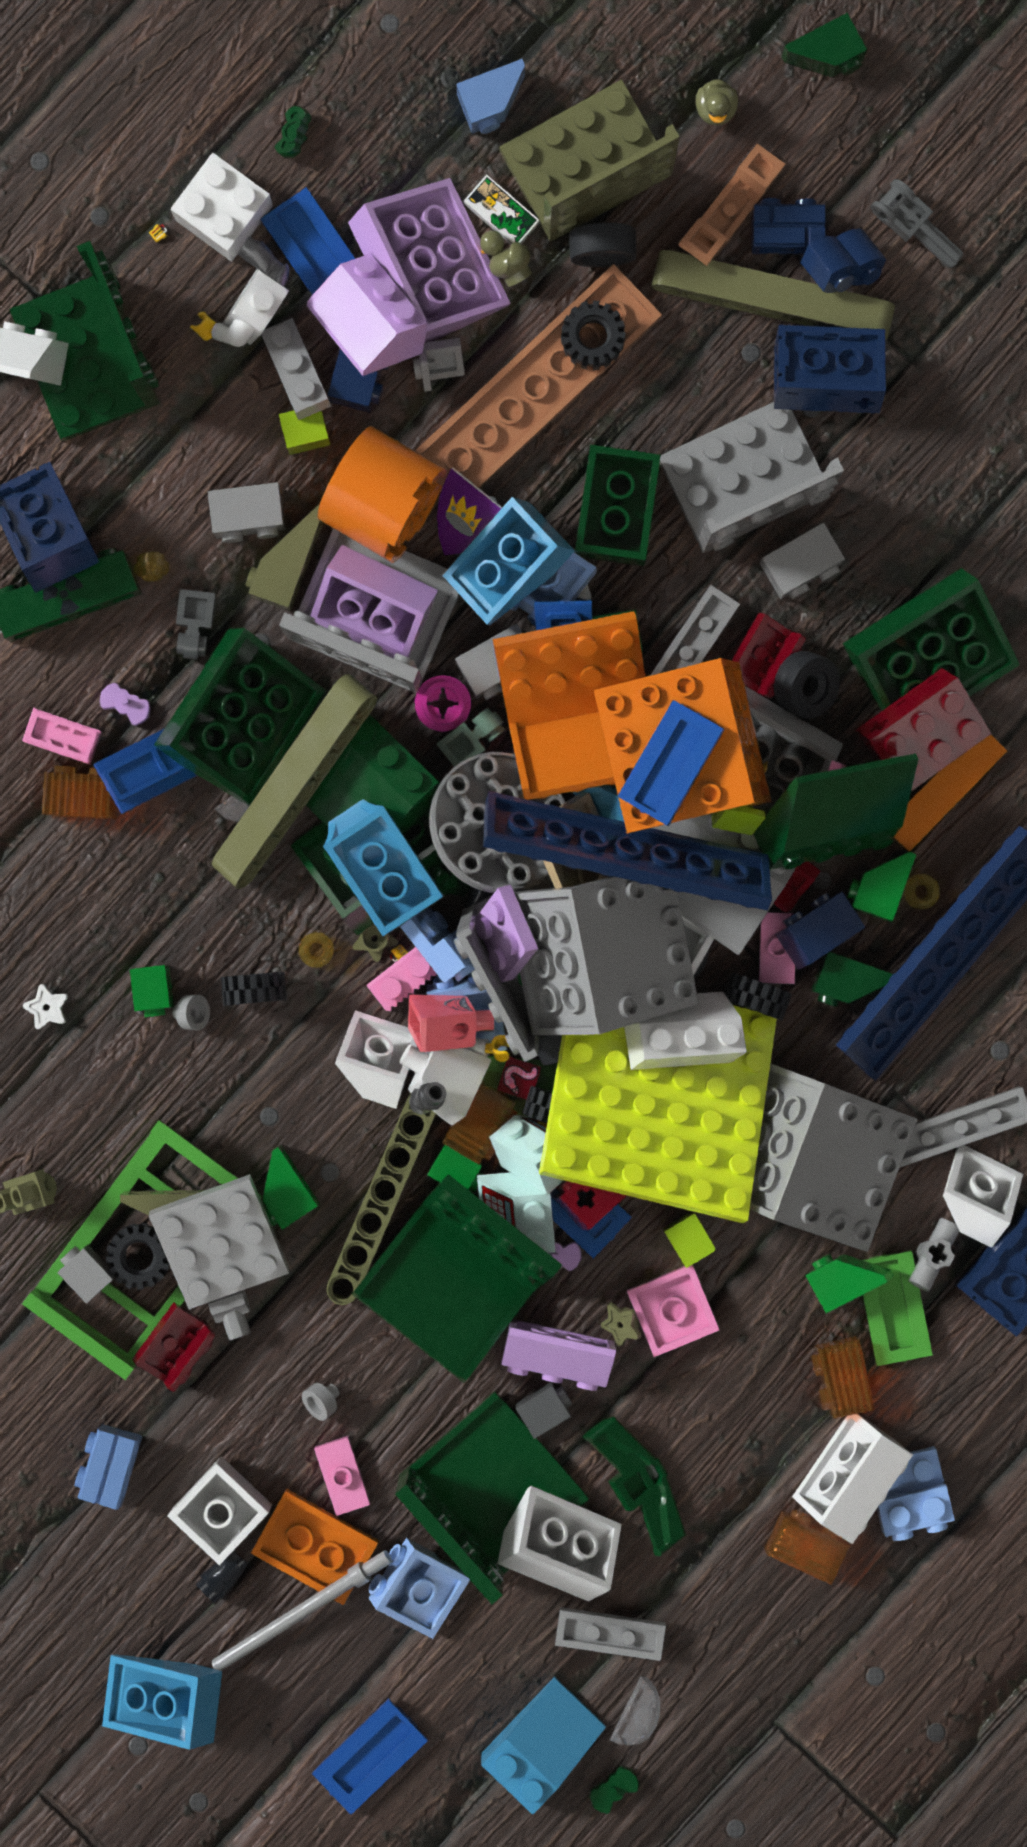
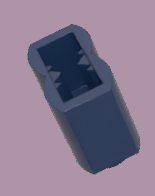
M852 229L837 237L826 236L808 244L800 263L823 292L833 293L843 292L851 285L872 284L880 277L887 259L863 229Z

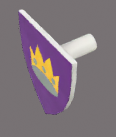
M451 468L448 473L438 503V534L444 555L463 553L503 508L497 503L495 497L485 494L455 468Z

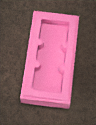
M33 708L22 741L91 765L102 731Z
M767 912L761 921L759 982L795 984V964L775 935L785 928L782 921L794 913Z
M349 1436L315 1446L314 1450L336 1516L370 1505L371 1502Z

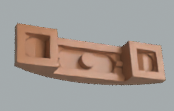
M756 144L738 167L733 178L704 215L697 219L682 238L679 246L708 266L751 214L754 204L760 202L784 168L785 163L759 144Z

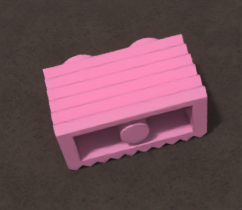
M415 947L366 986L386 1011H393V1006L398 1007L399 1002H404V998H409L410 993L415 994V989H421V985H426L427 980L432 981V976H437V974Z

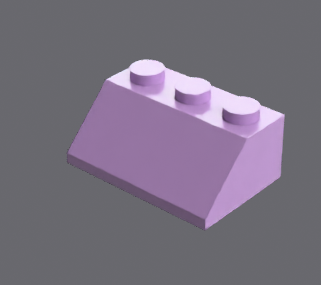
M371 253L340 264L307 301L309 310L362 376L423 354L427 321Z
M341 545L326 569L310 616L316 619V623L325 628L332 625L348 632L351 640L359 644L362 639L381 646L382 651H384L383 654L394 658L395 654L398 653L409 658L429 616L438 590Z
M512 1319L509 1323L501 1365L508 1366L507 1371L513 1374L528 1376V1372L532 1371L541 1373L542 1379L549 1382L562 1383L564 1378L577 1381L576 1386L579 1388L597 1391L598 1386H607L616 1355V1347L612 1340Z

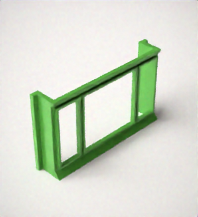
M161 1120L156 1123L150 1131V1135L35 1289L30 1292L22 1305L124 1380L127 1379L136 1367L132 1358L173 1302L180 1306L185 1299L179 1285L156 1316L111 1283L101 1290L148 1325L127 1353L51 1297L64 1280L57 1273L64 1266L60 1260L75 1246L81 1251L87 1244H91L120 1205V1194L124 1191H130L139 1178L156 1191L174 1190L147 1170V1167L165 1143L220 1184L238 1179V1177Z

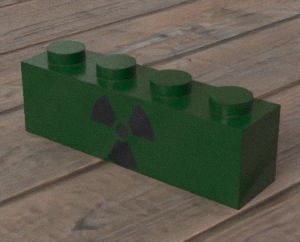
M117 548L104 550L97 554L99 563L37 593L34 592L30 584L20 588L15 584L0 589V628L4 639L12 643L142 595L127 553L124 550L117 551Z

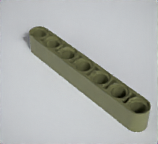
M670 250L659 252L651 284L654 290L665 294L803 326L885 329V342L888 341L895 311V305L886 300L848 291L825 293L818 284L714 260L706 266L692 255Z
M351 674L342 676L333 685L213 858L212 867L236 889L244 888L255 878L375 707L377 697Z
M412 1093L407 1098L328 1281L327 1295L335 1304L347 1305L355 1300L356 1297L352 1293L348 1296L337 1294L334 1289V1283L341 1278L348 1279L352 1283L354 1291L367 1275L436 1115L432 1110L422 1115L413 1112L409 1104ZM409 1115L421 1117L424 1122L423 1130L418 1134L407 1132L404 1127L406 1117ZM398 1147L406 1149L410 1156L409 1163L401 1167L394 1165L390 1159V1153L393 1149ZM382 1180L392 1182L396 1189L395 1195L389 1199L381 1198L376 1192L378 1182ZM367 1213L377 1214L382 1223L380 1229L377 1231L365 1229L362 1224L363 1216ZM352 1246H361L366 1250L367 1260L365 1262L357 1264L349 1259L348 1250Z

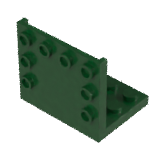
M91 241L80 244L77 248L91 271L92 277L9 309L15 324L25 326L24 333L35 335L36 328L57 333L56 340L69 343L61 386L38 381L62 442L160 404L155 388L160 387L152 366L150 367L143 351L139 350L135 338H137L130 318L126 317L122 307L124 302L118 290L121 286L115 271L111 267L109 260L106 259L103 250L96 251Z
M448 1174L422 1202L356 1287L352 1295L464 1383L530 1295L554 1277L562 1264Z
M493 1391L400 1473L395 1492L400 1501L491 1605L503 1596V1575L509 1570L497 1564L503 1533L527 1488L533 1486L580 1507L589 1499L588 1495L538 1438H533L527 1426L496 1391Z

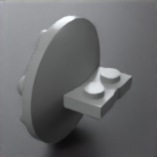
M488 752L462 761L440 782L430 806L429 827L431 838L442 862L464 883L489 893H494L497 888L511 885L513 891L517 892L527 890L539 884L549 876L543 860L537 861L526 856L508 852H497L483 847L485 801L488 791L524 799L515 754ZM562 793L551 795L544 799H531V801L557 807L566 802Z

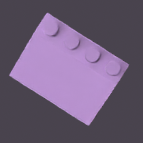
M451 178L365 203L348 222L363 255L372 254L427 321L424 343L440 339L511 304L499 278L490 271L488 255L481 253L480 239Z

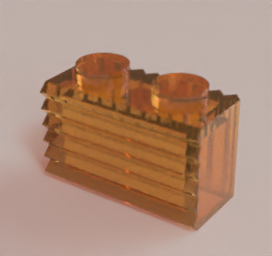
M54 766V772H44L42 815L117 820L118 807L110 793L106 790V786L95 768H89V774H76L75 767Z
M482 1081L466 1117L454 1125H450L442 1139V1143L478 1165L483 1158L490 1160L495 1150L489 1137L514 1115H517L518 1112L513 1109L516 1104L515 1100Z
M854 1336L815 1345L817 1354L811 1355V1361L815 1376L821 1375L824 1389L818 1390L823 1411L829 1410L832 1418L837 1419L875 1410L860 1339Z
M793 1509L791 1514L781 1511L764 1548L766 1554L832 1585L846 1556V1552L849 1550L847 1541L826 1527L821 1529L811 1524L812 1518L798 1510Z

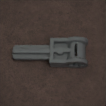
M894 179L890 183L891 189L882 199L871 204L872 212L905 242L913 235L945 266L951 269L962 258L963 252L928 220L933 211L916 196L908 185L901 180ZM897 199V203L893 207H890L893 201Z

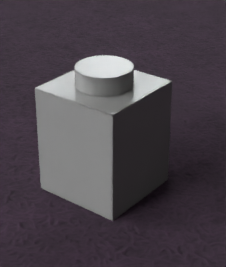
M88 1244L81 1251L77 1246L71 1249L60 1260L64 1266L57 1272L86 1304L115 1278L114 1274L111 1275L108 1270L110 1267Z

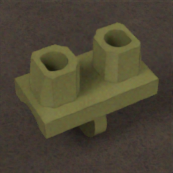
M42 1169L3 1182L5 1189L0 1191V1213L12 1210L13 1215H18L55 1203L53 1198L56 1195L57 1186L54 1178Z

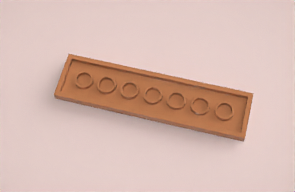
M614 264L415 450V452L446 469V475L444 478L439 476L437 484L443 487L450 469L455 468L479 489L482 488L610 367L605 368L603 365L600 366L599 370H593V367H587V370L582 369L580 364L576 363L574 365L569 355H565L564 347L561 343L562 326L566 315L569 316L572 308L575 306L579 308L581 303L585 301L588 304H593V300L600 301L599 304L603 306L607 303L611 305V310L619 312L620 319L625 324L624 330L626 334L623 350H621L617 359L662 318V314ZM588 323L580 330L579 337L586 347L598 348L606 342L607 333L600 324Z

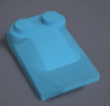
M362 799L328 822V835L323 847L382 936H385L444 897L435 880L430 876L384 806L375 805Z

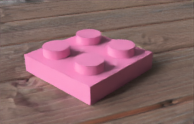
M693 1265L688 1268L683 1266L627 1290L654 1357L719 1331Z

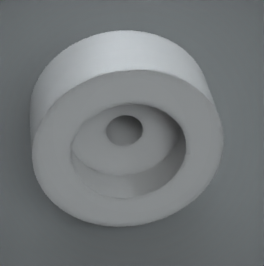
M185 995L174 1006L172 1013L182 1029L202 1030L209 1021L210 1007L206 998L201 995Z
M314 1383L302 1393V1400L312 1416L324 1421L337 1410L335 1398L339 1396V1390L333 1384L325 1387L320 1383Z

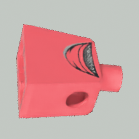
M409 995L408 1029L420 1052L473 1047L476 1044V1032L494 1030V1017L491 1011L475 1010L466 996Z

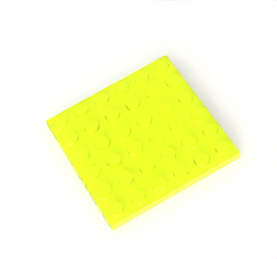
M734 1006L742 1019L747 1050L745 1054L731 1063L631 1070L624 1027L603 1034L562 1035L539 1175L739 1223L747 1222L777 1019L757 1011Z

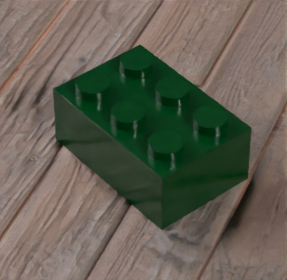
M590 445L575 548L577 555L582 558L644 567L660 454Z

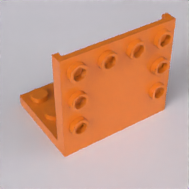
M635 611L493 639L524 799H544L561 793L580 792L587 788L602 785H615L594 690L645 677Z
M718 658L594 690L618 794L671 702L675 700L690 710L701 713L704 718L725 730L671 823L737 807L758 806L772 802L739 662ZM619 798L627 834L665 825L650 815L641 813L638 808Z

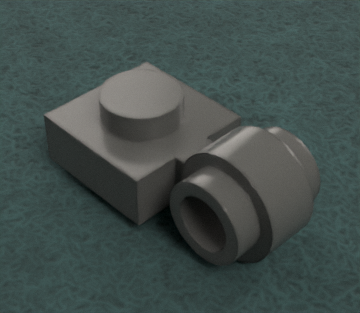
M180 589L176 625L188 627L185 633L178 634L177 654H183V658L198 660L199 656H206L208 636L201 635L199 631L200 629L212 630L216 601L215 593Z

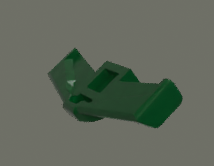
M615 1417L599 1422L586 1432L582 1437L589 1441L619 1471L608 1482L626 1511L632 1512L640 1506L653 1545L654 1555L661 1556L685 1537L686 1533L667 1478L668 1473L660 1459L654 1457Z

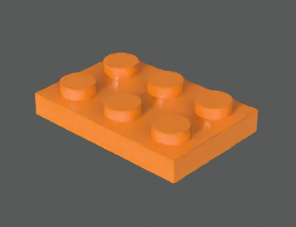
M286 1488L253 1547L251 1554L320 1592L348 1574L347 1570L358 1562H367L378 1545L379 1540ZM353 1588L334 1600L344 1605Z

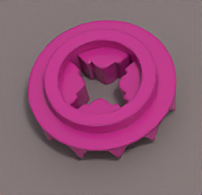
M440 675L428 679L420 686L415 697V710L418 718L426 727L435 731L446 732L456 729L465 722L470 713L471 698L467 688L462 682L451 676ZM441 689H445L448 701L459 703V705L447 708L445 719H441L439 708L427 705V703L439 700Z

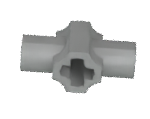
M940 1218L929 1241L918 1245L915 1251L918 1263L909 1279L912 1285L924 1291H930L940 1269L951 1265L955 1256L951 1251V1247L959 1233L956 1224ZM937 1248L936 1254L941 1258L932 1262L933 1255L929 1250Z
M245 1290L208 1302L215 1322L223 1321L229 1340L251 1333L245 1313L251 1311Z

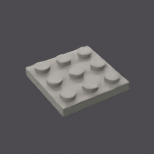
M250 1174L152 1209L149 1212L151 1223L188 1309L289 1274V1266Z

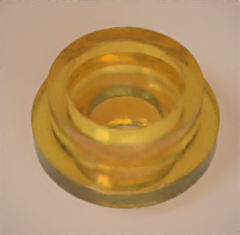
M158 552L140 554L137 557V563L134 565V573L142 577L144 581L149 582L161 580L170 570L169 563L165 561V556Z
M918 874L911 877L904 888V897L907 903L916 909L932 907L940 895L938 883L933 877L926 874ZM919 885H923L927 889V895L923 899L918 898L915 894V889Z
M319 932L310 933L301 940L299 955L306 965L315 968L323 967L333 958L334 945L327 935ZM315 943H319L323 947V953L319 957H314L310 952L311 946Z

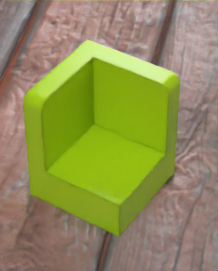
M295 411L279 414L287 450L290 455L330 445L322 411L298 420Z
M742 806L712 813V828L752 836L765 820V811L754 809L753 806Z
M693 1211L662 1228L686 1268L715 1251V1246Z

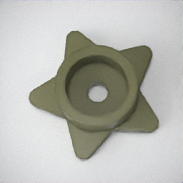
M372 924L360 933V937L352 947L354 950L368 951L374 961L379 962L384 949L397 945L398 940L389 933L382 936L375 924ZM373 935L378 936V940L376 942H373L371 940V937Z
M610 1302L607 1306L608 1318L601 1323V1327L613 1334L617 1346H623L628 1338L635 1340L641 1338V1334L638 1331L639 1320L635 1311L627 1307L618 1308L614 1303Z

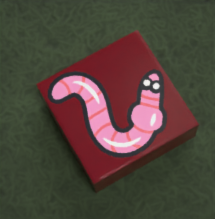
M509 1056L497 1090L527 1099L530 1087L536 1086L541 1066Z

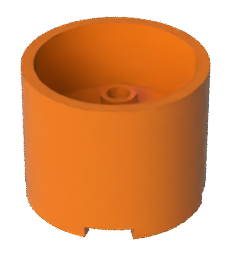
M369 426L353 442L335 470L320 502L318 519L389 562L395 563L407 549L406 546L402 545L404 541H410L417 531L420 532L443 488L437 484L439 476L444 478L447 471L382 431Z

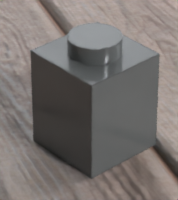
M549 1382L516 1403V1410L535 1439L570 1418L571 1414L568 1407L573 1405L563 1386L556 1389L553 1382Z

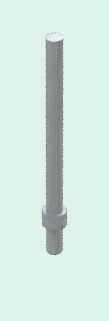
M384 1550L367 1562H358L347 1570L348 1574L212 1660L214 1669L224 1670L354 1586L360 1588L371 1581L373 1574L393 1562L391 1555L387 1550Z

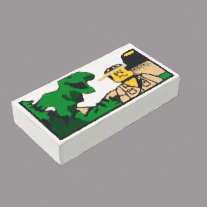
M487 174L464 200L466 207L494 231L499 232L509 244L514 242L522 244L540 224V220Z

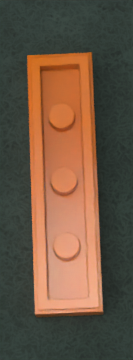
M990 734L937 772L909 800L903 827L893 838L907 852H910L994 766L1007 750Z

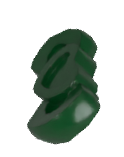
M293 106L286 111L287 123L281 131L283 138L275 145L277 153L285 159L294 158L300 154L301 145L307 139V136L304 134L312 117L308 110L301 106Z
M437 865L430 873V876L435 880L438 888L444 895L452 893L464 896L470 890L471 886L461 881L449 869L446 870L442 866Z
M620 1766L615 1773L609 1776L608 1780L601 1781L599 1786L591 1788L589 1798L592 1807L601 1813L609 1814L614 1801L621 1800L624 1793L637 1792L639 1790V1781L636 1772L629 1767Z

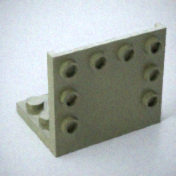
M620 80L501 145L499 151L534 215L540 220V225L549 242L671 176L680 137L672 124L666 127L665 137L656 141L623 80Z

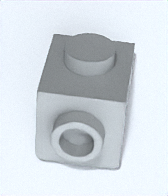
M460 338L424 343L423 354L419 355L420 358L413 359L416 380L423 379L425 392L432 391L430 380L465 375Z

